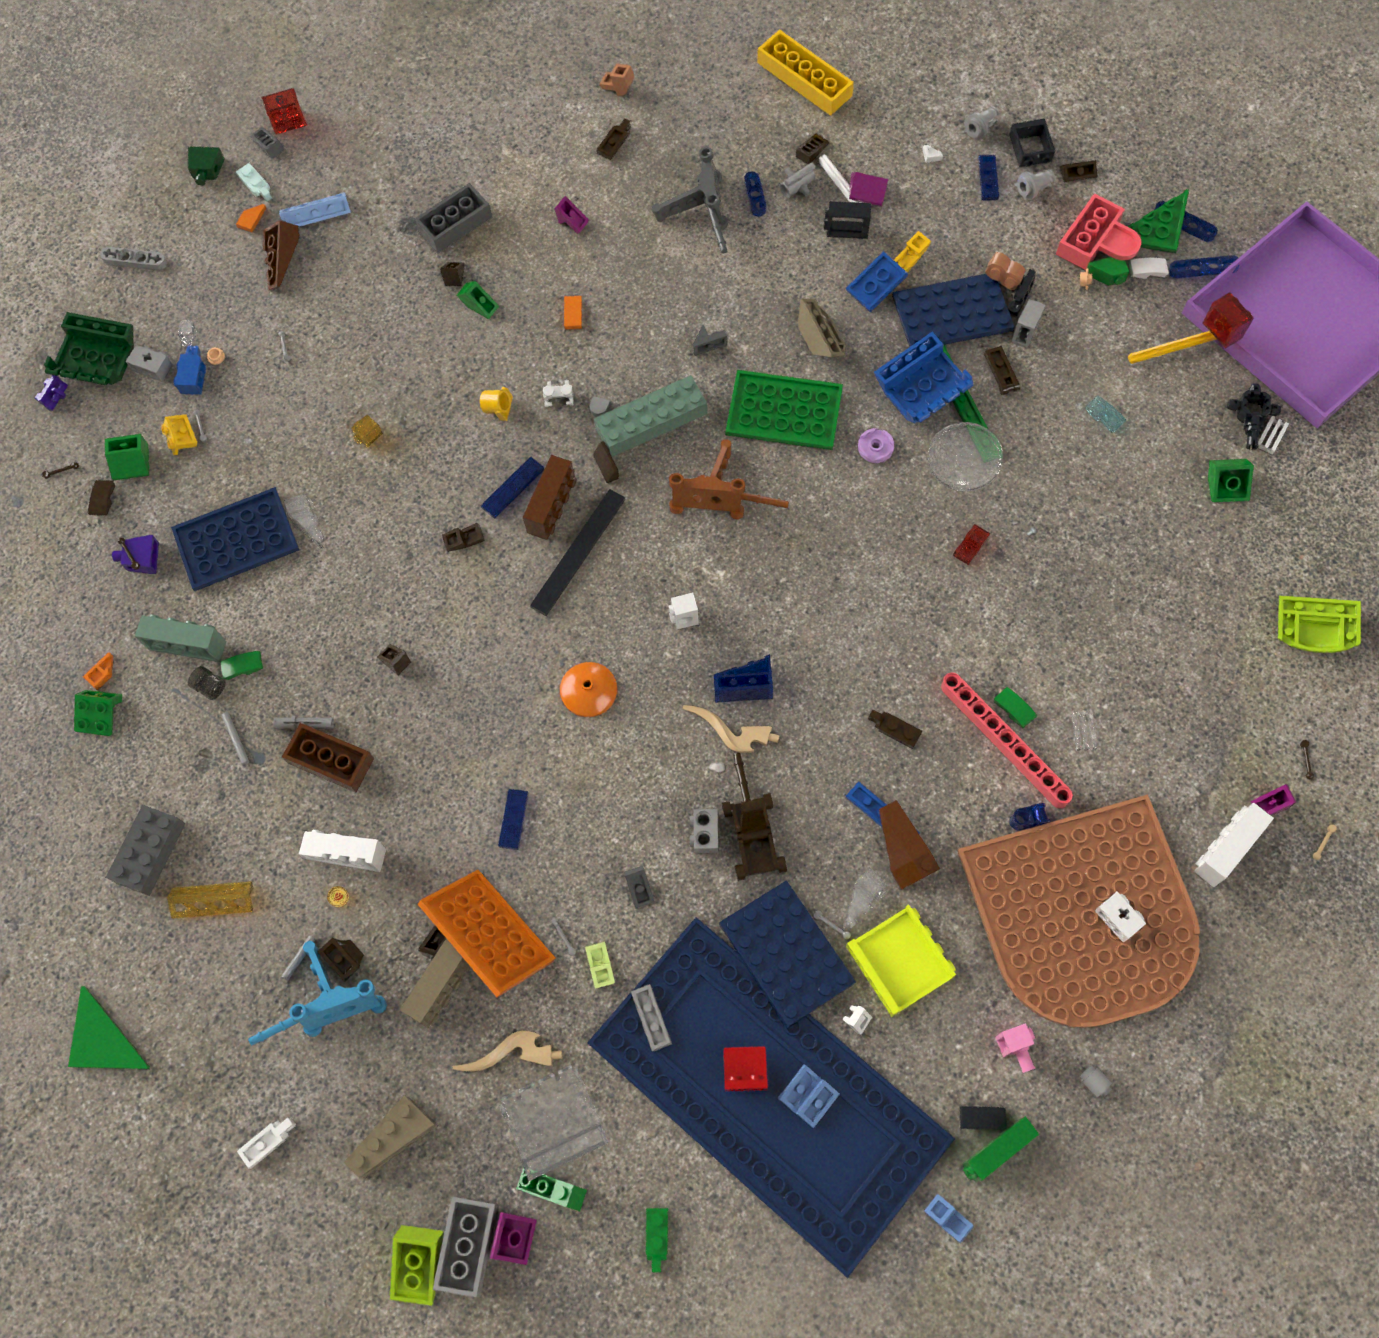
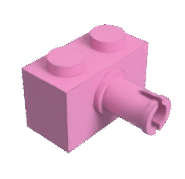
M1026 1023L1003 1031L995 1037L1003 1057L1011 1054L1016 1055L1023 1073L1035 1069L1028 1052L1029 1047L1034 1045L1033 1040H1035L1032 1029L1028 1028Z

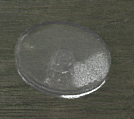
M970 422L951 424L940 430L931 441L928 452V464L933 476L944 486L957 491H974L990 484L998 475L1003 459L1002 447L997 437L987 428Z

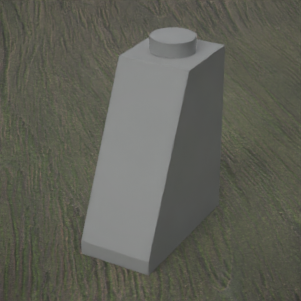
M1028 300L1017 322L1012 343L1025 348L1029 347L1046 305L1038 301Z

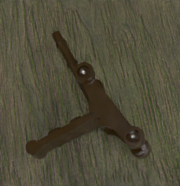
M735 753L733 754L734 766L736 767L738 785L740 786L743 801L737 804H730V801L722 802L725 818L733 816L742 864L735 865L737 880H746L745 876L776 870L779 873L787 872L785 857H776L770 822L766 811L773 809L771 793L763 794V798L751 800L748 781L746 780L743 767L744 762L742 761L741 754ZM755 841L760 842L762 845V849L759 852H754L750 848L751 844Z

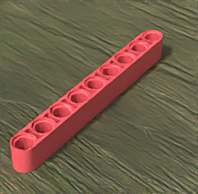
M953 672L946 674L941 685L943 693L1054 807L1059 809L1066 807L1073 797L1070 788L958 674ZM952 681L956 686L951 687L947 682ZM966 695L969 700H962L960 696ZM974 709H980L983 714H976ZM987 723L995 724L996 728H990ZM1001 737H1007L1010 743L1003 742ZM1015 751H1021L1024 757H1018ZM1029 765L1036 766L1038 771L1030 770ZM1043 780H1049L1052 786H1046ZM1057 794H1063L1066 801H1061Z

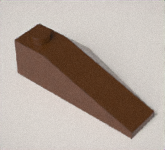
M282 220L277 221L263 231V251L267 252L265 264L269 267L266 273L269 291H273L281 286L300 238L299 226Z
M895 800L880 808L879 814L890 861V870L899 888L902 890L938 871L940 867L898 801Z

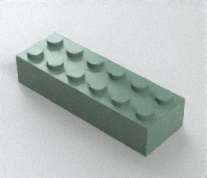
M690 375L594 418L595 428L613 457L708 414L707 402Z

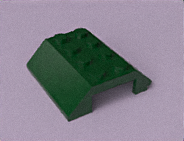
M67 312L60 326L66 333V336L55 361L47 356L44 363L45 373L55 376L60 375V377L70 379L76 378L80 381L93 382L100 385H112L121 381L128 366L126 360L134 349L133 325Z

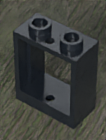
M1045 118L1012 124L1009 136L1019 167L1052 162L1055 148ZM1040 136L1044 151L1024 154L1020 139Z
M829 201V208H825L824 230H827V237L868 239L871 203ZM833 217L862 219V222L834 221L832 219Z

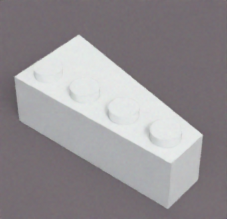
M312 830V832L305 831L299 855L307 860L381 872L386 849L376 839L342 836L336 833L324 834L322 831Z

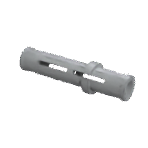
M274 717L273 721L274 729H291L296 731L299 724H287V722L302 723L314 729H334L333 717Z

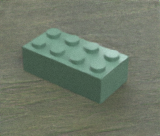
M152 614L150 616H141L135 633V637L148 650L214 662L221 661L226 645L225 639L212 625L204 624V626H201L192 621L184 623L174 618L161 619V617Z

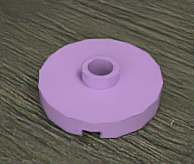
M878 428L866 430L861 434L858 441L859 454L864 460L871 463L884 462L891 457L894 451V440L885 430H878Z

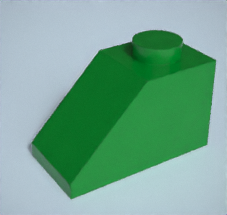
M1112 257L1089 262L1087 266L1089 274H1092L1093 279L1108 286L1120 285L1126 282L1130 272L1125 260H1117Z
M476 281L466 283L456 295L467 308L487 319H490L499 307Z

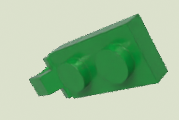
M646 1208L647 1260H652V1273H661V1260H667L668 1208Z

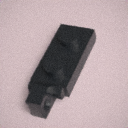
M1029 269L1027 275L1023 276L1020 283L1021 288L1015 292V300L1009 303L1008 310L1010 314L1018 316L1020 309L1023 308L1035 282L1036 272Z

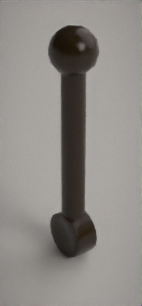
M74 462L70 466L63 467L51 472L44 471L42 473V476L45 479H48L50 475L60 473L72 468L78 469L79 464L77 462Z
M120 537L118 543L122 545L131 560L132 568L138 570L140 564L135 562L125 544V539Z
M1303 740L1300 746L1304 750L1307 768L1306 778L1312 780L1314 774L1311 772L1307 748L1309 742Z

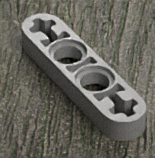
M105 247L100 252L101 258L108 265L162 270L167 266L166 258L159 252ZM130 255L127 260H122L123 256ZM140 257H146L143 262H138Z

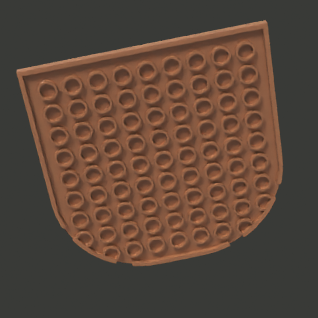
M1148 795L957 850L1001 975L1009 989L1022 1004L1040 1017L1063 1026L1077 1028L1098 1027L1157 1009L1174 998L1190 980L1200 952L1198 919ZM1116 892L1123 894L1129 900V905L1134 910L1139 911L1146 922L1141 929L1124 943L1095 912L1100 905ZM1123 913L1119 915L1121 919L1125 916Z

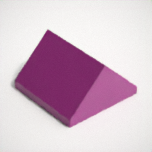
M852 172L849 199L882 206L888 179Z
M500 1212L490 1258L527 1265L537 1219Z

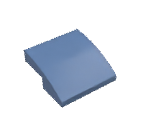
M803 1065L778 1099L814 1128L840 1094L809 1067Z

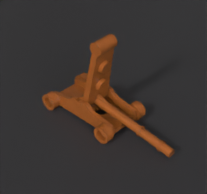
M728 439L721 441L720 453L710 476L700 475L692 479H684L680 473H673L669 476V486L672 488V500L669 503V508L673 514L682 513L684 507L730 511L731 518L737 520L744 516V507L741 505V500L777 506L778 508H788L789 501L760 496L759 494L744 493L745 481L739 478L733 479L731 483L722 481L723 469H727L728 459L731 457V441Z

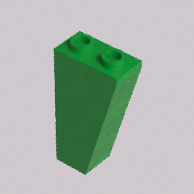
M1026 1116L1022 1117L962 1163L964 1174L970 1181H983L1040 1134Z

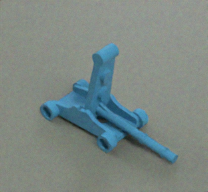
M307 941L303 945V950L311 958L313 964L310 967L314 975L319 977L320 981L317 984L322 993L316 1000L306 1005L300 1003L293 1005L289 1011L290 1018L280 1021L278 1024L262 1032H258V1034L248 1038L250 1045L253 1046L281 1031H285L297 1023L303 1026L304 1032L309 1037H316L321 1033L322 1026L370 1009L374 1013L380 1014L386 1010L387 1002L382 996L375 995V986L370 980H362L356 987L343 988L336 986L334 989L321 961V955L317 952L319 948L313 941Z

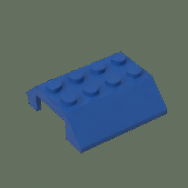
M933 332L874 371V375L887 398L906 420L914 424L917 422L921 423L931 416L930 413H935L946 405L945 402L950 403L960 396V392L964 393L974 386L972 376L966 369L961 372L943 352V343Z

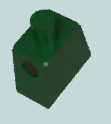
M188 146V170L192 178L195 179V183L204 186L206 180L217 179L225 160L220 148Z

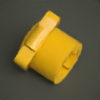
M502 387L501 390H485L480 396V407L484 413H495L500 421H507L513 396L506 387Z

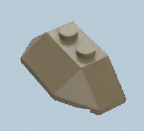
M802 298L800 300L798 328L809 350L814 355L843 357L846 344L832 318L818 305L815 299Z

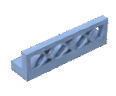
M344 192L282 209L279 215L282 221L300 227L351 213Z

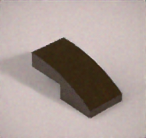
M113 480L95 481L89 500V515L107 516L112 505L110 497L115 488Z
M478 523L462 530L457 527L442 534L446 551L448 552L467 548L485 541Z

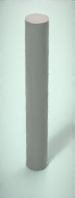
M225 712L221 716L242 765H246L249 763V759L229 712Z

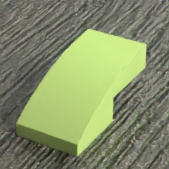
M605 941L586 946L585 949L595 988L614 984L615 980Z

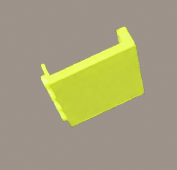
M907 905L899 913L856 940H851L846 945V948L891 1017L945 984L956 975L953 963L945 959L942 947L938 942L935 943L933 941L930 929L926 925H922L919 920L921 917L915 908H911L910 905Z

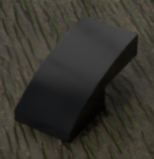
M959 1107L960 1129L1007 1130L1006 1107Z

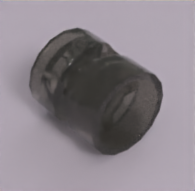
M204 666L197 667L188 679V686L196 692H201L209 700L218 698L226 685V681L223 678L214 675L212 671Z

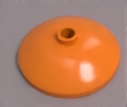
M584 662L577 664L566 672L561 681L560 696L562 702L575 715L581 717L601 715L613 705L616 699V679L608 668L599 663ZM585 683L591 684L589 687L584 686Z

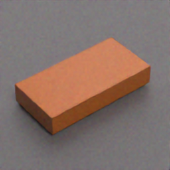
M564 296L565 329H582V296Z

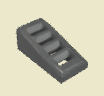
M261 127L250 136L271 159L284 151L280 141L264 127Z

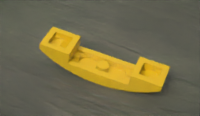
M920 231L906 243L907 247L894 259L906 272L917 263L931 244V241Z

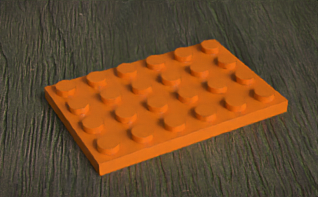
M479 870L421 899L418 903V906L496 997L501 996L555 960V956Z

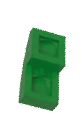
M260 651L247 652L220 661L222 676L226 680L241 674L250 675L263 669Z
M1006 687L994 698V703L1006 711L1009 718L1022 728L1037 717L1033 709L1009 687Z

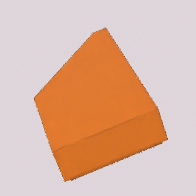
M265 204L244 210L236 223L237 228L253 232L267 209Z
M108 652L83 676L96 690H99L112 677L113 655Z

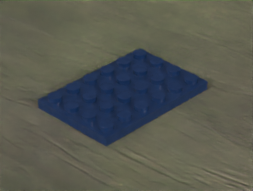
M987 274L895 291L892 294L909 347L931 332L938 337L943 345L1014 331L1015 326L998 281L991 279Z
M276 487L171 527L194 592L300 550Z
M787 880L719 922V926L787 1028L856 983Z

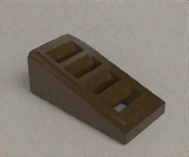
M816 133L796 149V157L809 165L827 147L829 141Z

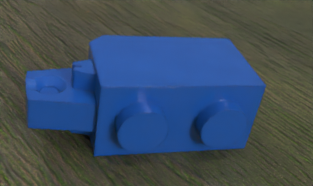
M188 346L185 354H180V359L177 362V375L174 377V386L180 394L202 395L206 366L200 357V348L198 346Z

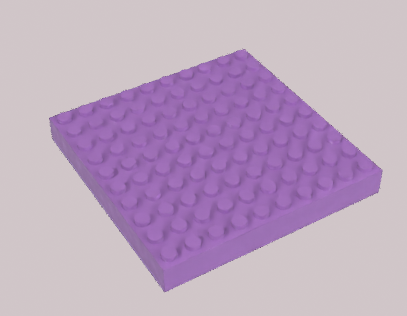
M1307 201L1190 298L1182 311V314L1203 332L1215 330L1220 335V338L1213 341L1317 429L1379 375V259ZM1224 326H1230V327H1231V330H1232V334H1230V333H1229L1226 329H1224L1223 327H1224Z

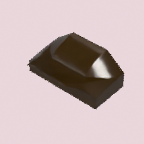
M334 937L317 951L344 982L360 968V962L364 956L351 940H338Z

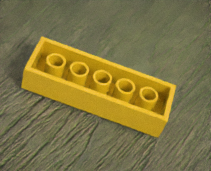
M780 29L757 49V63L830 116L853 96L854 82Z

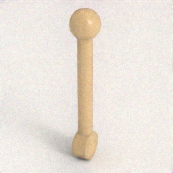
M1335 825L1327 827L1328 833L1318 851L1313 854L1315 860L1321 859V852L1331 834L1337 830Z

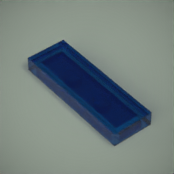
M978 155L981 201L999 200L996 155Z
M508 790L498 843L499 848L519 849L529 795L528 791Z

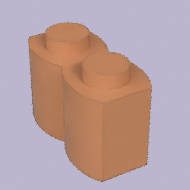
M996 252L989 261L985 273L991 279L1000 281L1004 287L1015 290L1021 283L1026 270L1021 264L1011 261L1005 254Z

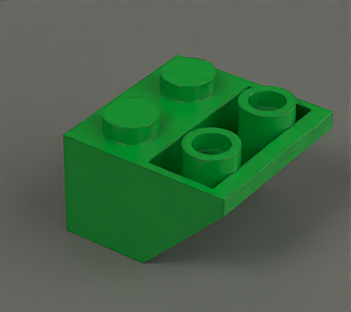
M141 434L105 439V457L113 481L149 476V444Z

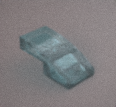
M1096 396L1085 407L1095 421L1100 420L1111 433L1115 432L1126 421L1116 408L1100 396Z

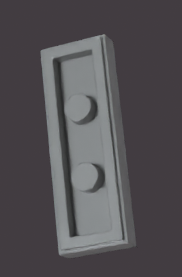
M649 984L631 991L652 1052L672 1045L651 985Z

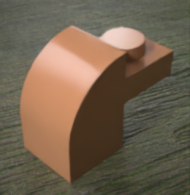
M616 64L612 72L605 73L600 82L601 89L616 91L617 96L625 95L634 81L631 65Z

